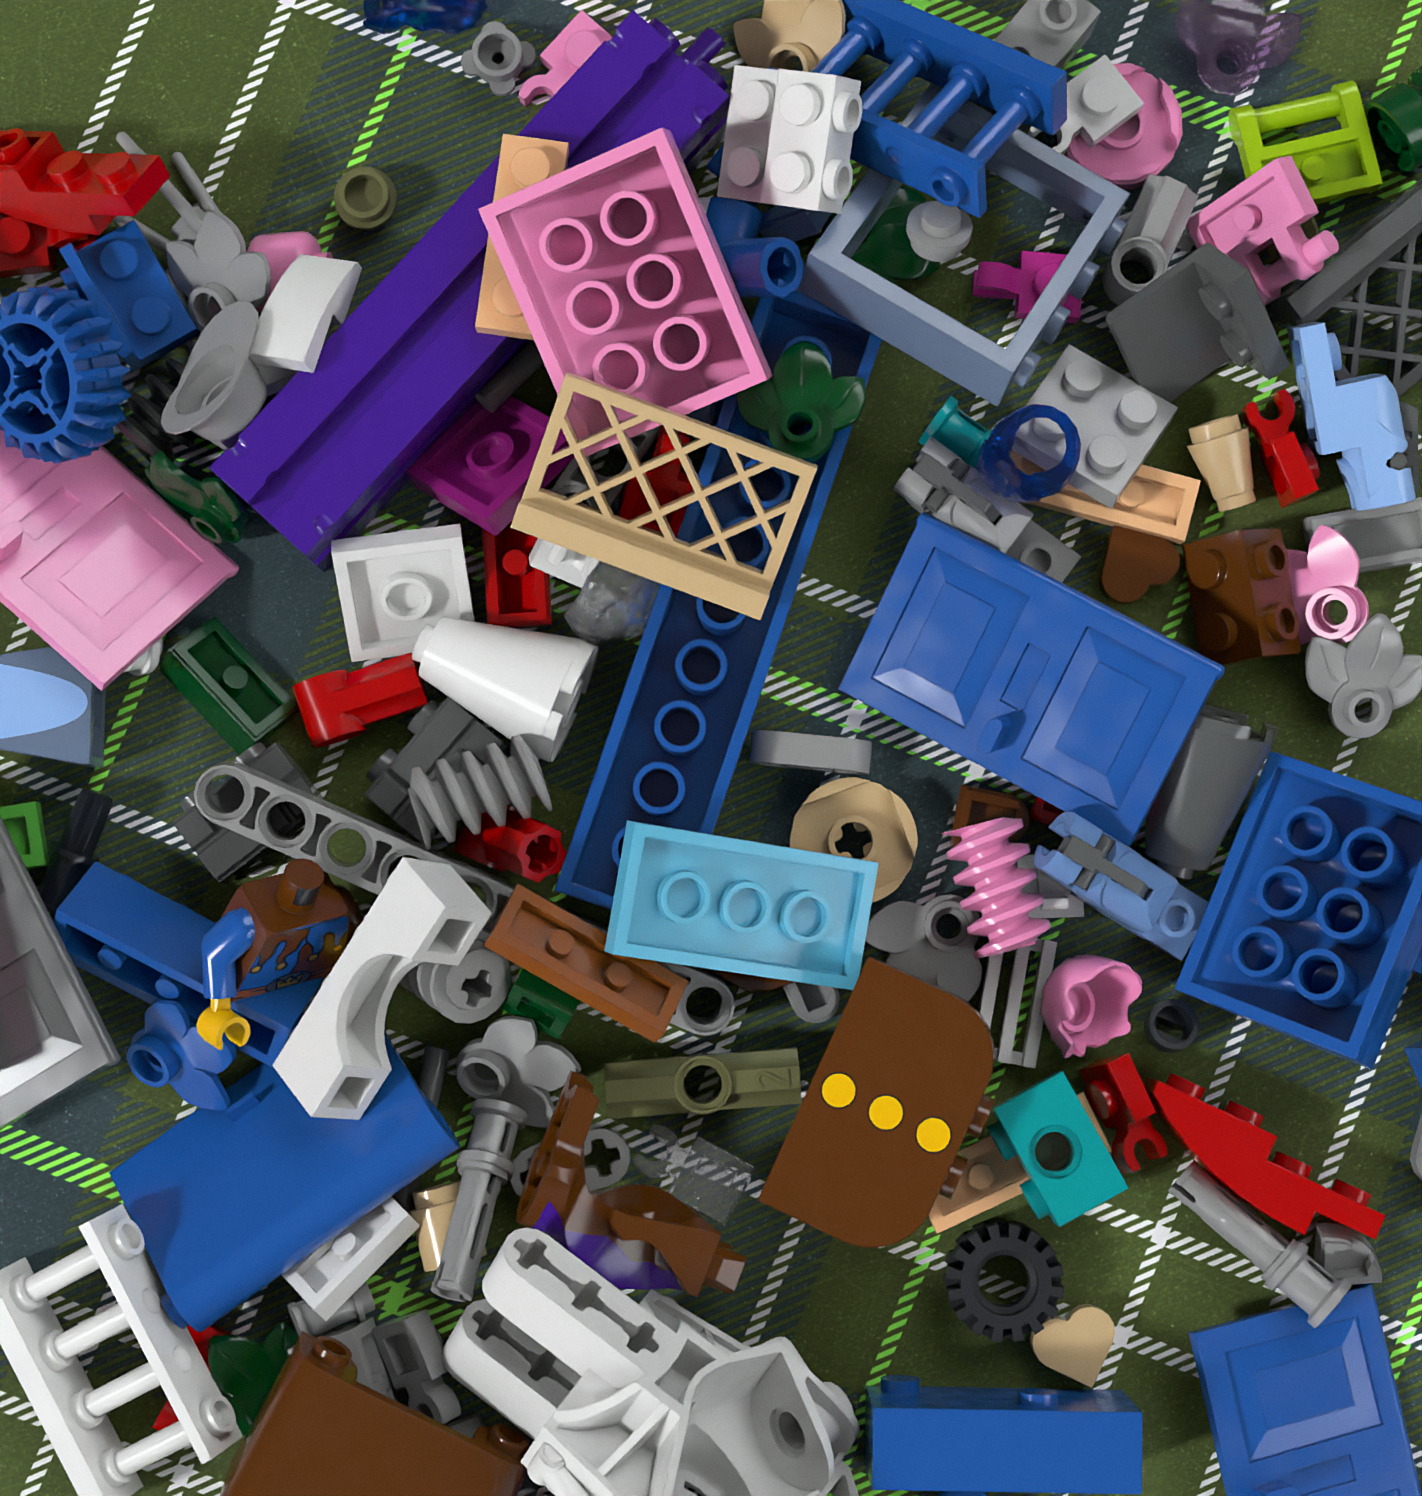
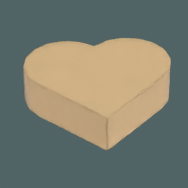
M1082 1304L1071 1309L1065 1318L1056 1315L1053 1319L1048 1317L1042 1323L1044 1326L1043 1330L1036 1335L1033 1331L1031 1332L1030 1344L1033 1353L1044 1365L1092 1388L1112 1346L1115 1329L1113 1321L1104 1310L1096 1305Z

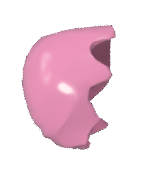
M1086 954L1066 958L1061 965L1054 969L1042 989L1041 1016L1050 1033L1051 1040L1061 1049L1062 1056L1068 1058L1075 1054L1076 1056L1084 1057L1086 1047L1098 1048L1108 1044L1109 1040L1129 1033L1131 1024L1128 1022L1129 1005L1142 992V980L1129 965L1097 955Z

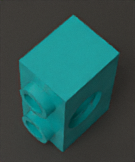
M1063 1071L1051 1074L992 1107L991 1112L997 1122L988 1126L987 1129L1006 1162L1014 1157H1017L1029 1178V1180L1019 1186L1038 1220L1049 1214L1053 1223L1060 1227L1128 1189L1125 1180ZM1050 1132H1058L1063 1135L1070 1147L1067 1162L1055 1170L1044 1169L1038 1163L1035 1156V1147L1038 1140Z

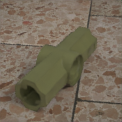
M797 1047L716 1054L697 1053L690 1056L604 1062L608 1119L692 1112L708 1114L717 1110L802 1104ZM699 1065L714 1068L722 1080L718 1094L712 1099L705 1101L696 1100L691 1097L684 1086V1078L688 1071Z

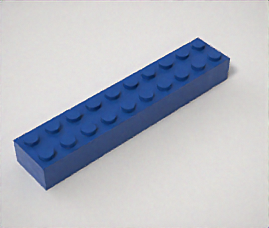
M795 290L786 297H760L751 322L772 375L775 364L783 352L795 343L804 340L816 345L825 354L830 364L833 379L842 376L861 377L864 379L866 389L882 339L806 294ZM736 393L726 397L715 427L772 448L769 434L758 431L745 423L740 414ZM797 424L791 427L789 431L794 435H805L812 429V426L810 424ZM853 424L834 433L833 442L828 451L817 461L813 462V464L818 465L817 471L774 580L761 620L660 584L555 891L612 910L627 820L713 834ZM709 443L698 475L703 487L737 472L726 448ZM739 454L745 468L760 462ZM774 466L750 477L765 510L791 499L799 478L798 475ZM741 481L707 496L722 529L756 515ZM699 500L688 504L677 535L678 539L693 543L713 534V530ZM785 513L769 519L776 535ZM761 523L727 538L737 561L764 570L772 547ZM719 543L704 548L724 556Z

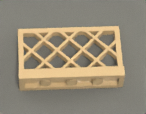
M567 372L510 528L761 620L771 588L818 465ZM576 392L600 401L612 426L578 440L567 417L574 393ZM614 407L635 415L620 421ZM648 419L664 425L674 449L641 464L625 429ZM562 429L569 445L554 452ZM677 430L694 436L697 439L683 445ZM616 434L632 468L598 483L583 449ZM709 443L726 448L737 472L703 487L687 453ZM570 454H574L589 485V488L569 497L541 488L549 464ZM739 454L760 462L745 468ZM679 457L694 491L660 506L645 472ZM773 466L798 475L799 478L791 499L767 510L764 509L750 479L751 476ZM636 477L651 511L627 520L613 514L603 491ZM741 481L756 515L722 529L707 496ZM594 496L599 509L581 503V501ZM699 500L713 530V534L693 543L675 538L665 515ZM785 513L776 535L769 519ZM656 519L662 532L643 525ZM761 523L772 547L764 570L737 561L727 538ZM719 543L724 556L704 548Z

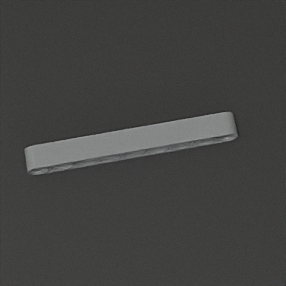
M233 761L217 763L203 772L195 785L194 799L196 807L211 822L295 859L305 858L312 860L323 871L377 895L380 894L390 876V864L400 856L410 855L417 857L419 860L450 864L465 882L476 883L486 893L485 906L492 914L477 936V939L484 942L509 894L516 886L511 882L434 848L426 850L425 844L241 763ZM217 775H231L242 784L245 795L243 803L238 808L231 810L222 809L215 805L210 798V783ZM287 801L299 806L306 820L303 831L293 836H285L276 832L271 826L269 819L270 810L275 804ZM339 829H353L362 835L366 843V852L362 858L354 862H343L334 857L330 851L329 840L331 835ZM542 897L605 934L608 933V925ZM655 961L688 980V984L671 1018V1024L703 1036L717 1034L727 1027L733 1018L735 1005L733 995L719 976L705 968ZM700 987L714 988L719 993V1003L713 1013L704 1017H696L687 1012L686 1002L691 992Z

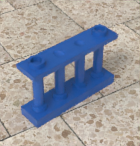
M842 0L846 15L844 37L810 72L842 76L862 54L890 64L860 96L862 100V118L857 130L853 134L850 159L926 193L943 205L949 207L956 206L958 209L980 218L987 210L985 164L1021 124H1027L1053 136L1066 122L1067 72L900 0ZM914 77L922 78L943 88L907 128L879 116ZM967 100L977 102L997 111L961 152L932 139Z

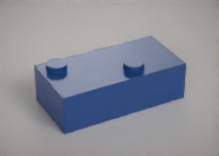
M907 1375L882 1376L881 1386L866 1385L865 1467L872 1490L1142 1494V1411L1122 1390L919 1386L920 1379L918 1377Z

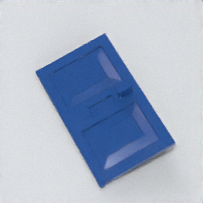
M925 512L921 513L916 521L917 526L838 689L1065 812L1071 811L1120 842L1128 846L1132 845L1216 681L1222 678L1225 667Z
M1372 1283L1357 1284L1355 1287L1350 1288L1336 1307L1316 1328L1307 1322L1309 1314L1296 1303L1188 1332L1226 1496H1422Z

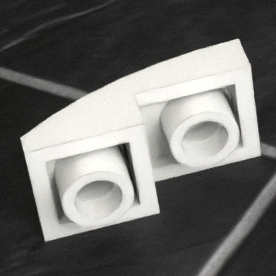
M300 254L282 275L261 312L258 332L249 357L259 365L314 373L329 325H342L346 319L362 270L359 263Z

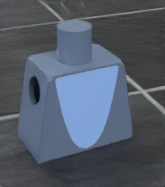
M52 647L1 654L0 750L93 768H104L106 688L102 691Z

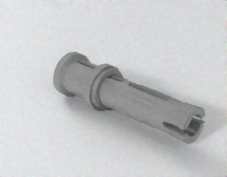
M485 1098L473 1101L470 1115L475 1120L467 1150L459 1152L456 1163L458 1173L462 1178L444 1241L440 1263L431 1286V1291L434 1294L453 1301H472L477 1279L476 1275L493 1218L497 1195H499L500 1187L506 1185L508 1180L512 1179L515 1166L510 1161L517 1131L525 1128L528 1118L527 1113L518 1106L496 1099Z
M1195 1160L1169 1188L1168 1192L1193 1210L1206 1224L1234 1248L1243 1253L1263 1272L1261 1278L1265 1281L1264 1285L1271 1291L1277 1288L1280 1289L1309 1314L1307 1322L1314 1328L1319 1326L1351 1288L1352 1284L1347 1279L1337 1280L1307 1255L1309 1247L1302 1241L1298 1243L1294 1238L1291 1242L1287 1241L1234 1194L1212 1178Z

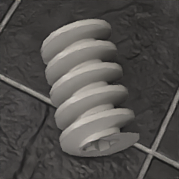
M521 735L511 737L510 757H506L496 743L487 744L485 765H481L471 751L461 752L459 773H456L444 758L436 760L435 780L430 781L419 766L411 768L410 788L407 790L426 850L431 848V831L433 828H437L448 843L454 842L456 840L457 821L459 820L465 823L473 835L479 834L481 832L482 813L484 812L491 816L498 827L505 826L507 805L513 804L523 819L531 817L532 797L538 796L548 811H552L550 796L534 750L529 747Z
M476 938L459 966L423 962L407 972L399 984L456 1023L471 1024L486 1019L499 1009L508 996L512 983L511 966L506 958L483 946L484 942Z

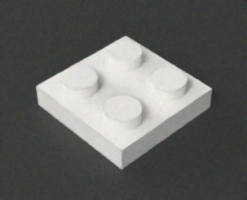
M460 524L331 540V554L351 662L395 657L410 652L413 654L415 644L423 627L426 624L436 627L442 617L475 622Z

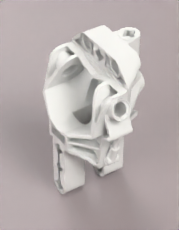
M517 1229L507 1236L482 1280V1291L486 1299L474 1301L466 1307L443 1347L442 1360L446 1370L457 1381L534 1440L520 1462L528 1469V1475L534 1483L546 1486L555 1496H697L692 1491L686 1489L684 1485L694 1489L701 1496H826L828 1493H832L833 1496H859L850 1467L842 1461L860 1432L852 1405L847 1395L839 1386L832 1382L820 1381L809 1370L790 1340L779 1336L761 1345L749 1347L720 1331L718 1327L707 1323L679 1306L674 1299L663 1296L653 1289L637 1304L562 1245L537 1229Z

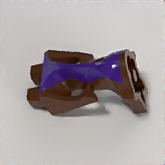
M570 1070L543 1140L539 1147L534 1149L531 1156L529 1172L517 1209L516 1222L547 1234L619 1289L651 1290L669 1288L682 1290L691 1296H698L702 1284L732 1295L743 1270L746 1257L739 1252L733 1251V1247L730 1244L720 1241L721 1233L675 1196L659 1187L647 1184H626L604 1190L588 1191L585 1179L584 1142L600 1100L593 1094L594 1088L586 1077Z

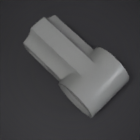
M1152 174L1147 176L1127 220L1128 225L1120 236L1115 250L1103 271V289L1109 299L1117 305L1124 303L1167 271L1168 264L1199 195L1188 188L1187 184L1169 176L1162 177ZM1129 260L1141 263L1148 271L1149 282L1139 285L1130 283L1122 275L1120 263Z

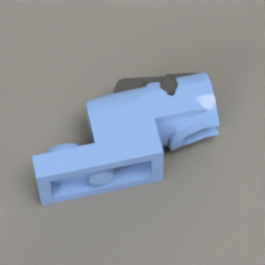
M1308 322L1287 327L1308 446L1313 453L1320 455L1342 451V458L1336 459V462L1349 493L1351 508H1355L1356 511L1369 510L1415 500V492L1419 490L1417 408L1399 401L1397 391L1386 375L1374 373L1335 381L1334 371L1341 370L1342 368L1341 351L1335 333H1327L1325 323Z

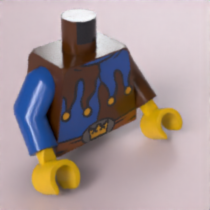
M305 858L294 859L286 865L282 874L244 883L235 891L221 919L204 935L201 943L204 998L211 1000V1006L201 1013L196 1026L199 1035L218 1050L223 1048L222 1036L224 1031L228 1040L239 1047L244 1046L250 1036L249 1023L231 1010L232 1002L328 976L352 939L355 930L364 920L362 911L350 892L340 884H333L328 873L323 871L317 863Z

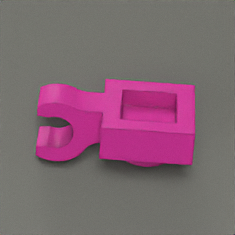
M1022 251L1018 256L1017 268L997 262H979L978 270L973 271L972 296L992 299H1014V318L1025 319L1067 255ZM1071 295L1068 297L1063 307L1071 311L1066 323L1076 324L1080 319L1082 299L1078 300Z

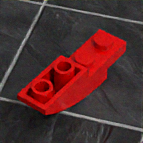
M19 128L7 131L0 130V212L44 227L73 233L100 235L116 216H136L170 177L159 155L128 154L126 152L112 154L81 153L76 150L65 152L54 132L23 131Z
M1173 1073L1169 1074L1166 1083L1148 1077L1144 1087L1160 1119L1188 1154L1231 1193L1259 1212L1303 1235L1306 1234L1313 1216L1317 1212L1376 1239L1386 1215L1367 1207L1372 1196L1371 1194L1336 1178L1331 1189L1319 1185L1308 1179L1313 1167L1276 1151L1272 1162L1267 1160L1277 1136L1260 1128L1265 1116L1228 1100L1224 1111L1201 1101L1206 1090L1205 1088Z

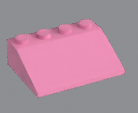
M659 128L478 209L557 395L559 394L565 374L570 372L686 415L766 381L773 376L670 130ZM576 392L574 393L567 417L578 440L612 426L600 401ZM614 407L620 421L635 415ZM647 419L625 429L628 438H632L662 424ZM616 434L584 448L583 451L587 457L620 442Z

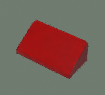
M512 521L497 536L482 528L487 624L517 629L552 625L550 576L548 573L530 566L529 555L538 538L510 528Z

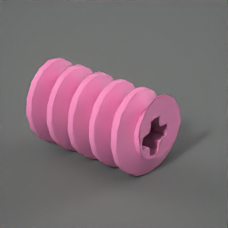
M1002 817L941 833L942 835L962 838L960 843L946 853L949 860L965 861L969 864L967 868L954 876L953 879L955 885L975 887V892L960 902L962 910L979 911L982 913L981 918L967 927L968 934L985 936L989 939L987 944L973 953L975 959L1036 944L1035 939L1051 928L1049 919L1032 918L1028 915L1044 903L1042 894L1022 892L1024 886L1037 878L1036 870L1015 866L1018 860L1030 853L1029 844L1013 843L1008 840L1011 835L1024 827L1022 819Z

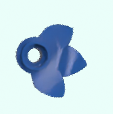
M171 1000L156 1001L145 1011V1026L134 1034L131 1046L127 1050V1063L133 1074L140 1081L151 1087L158 1088L165 1084H170L183 1100L199 1108L222 1111L230 1107V1099L221 1084L218 1073L223 1072L236 1058V1048L233 1042L228 1040L226 1034L223 1033V1048L218 1050L199 1035L197 1023L190 1024L189 1017L179 1002Z

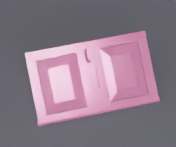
M0 430V602L102 691L223 582L235 576L239 571V565L213 542L200 534L188 520L102 445L99 446L98 451L92 452L87 457L60 463L44 462L42 459L24 458L21 449L17 447H6L4 431Z

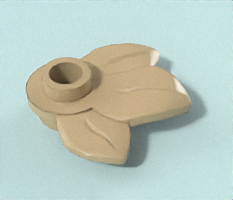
M764 0L761 19H744L734 23V35L739 54L749 67L765 69L772 67L777 70H795L794 63L796 58L799 57L803 65V71L810 72L844 37L846 21L842 0Z

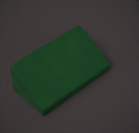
M215 616L169 648L160 666L163 675L238 755L256 743L262 742L263 744L299 710L298 704Z

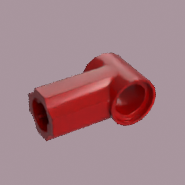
M412 652L377 662L371 666L349 673L345 669L324 673L293 686L312 748L324 747L353 738L366 732V726L423 708L429 702L423 679L419 676L417 663L415 660H412Z
M507 805L505 826L498 827L487 812L482 813L481 832L479 834L473 835L464 823L453 848V851L503 873L508 869L537 883H540L544 877L550 874L559 873L567 855L561 843L560 831L531 817L523 819L516 808L511 805Z

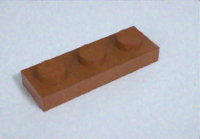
M517 884L509 894L483 944L486 948L654 1043L665 1034L688 984V980L653 960L613 955L605 952L607 934L520 884Z

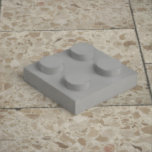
M1069 344L1008 429L1002 445L1112 509L1171 423L1178 407Z

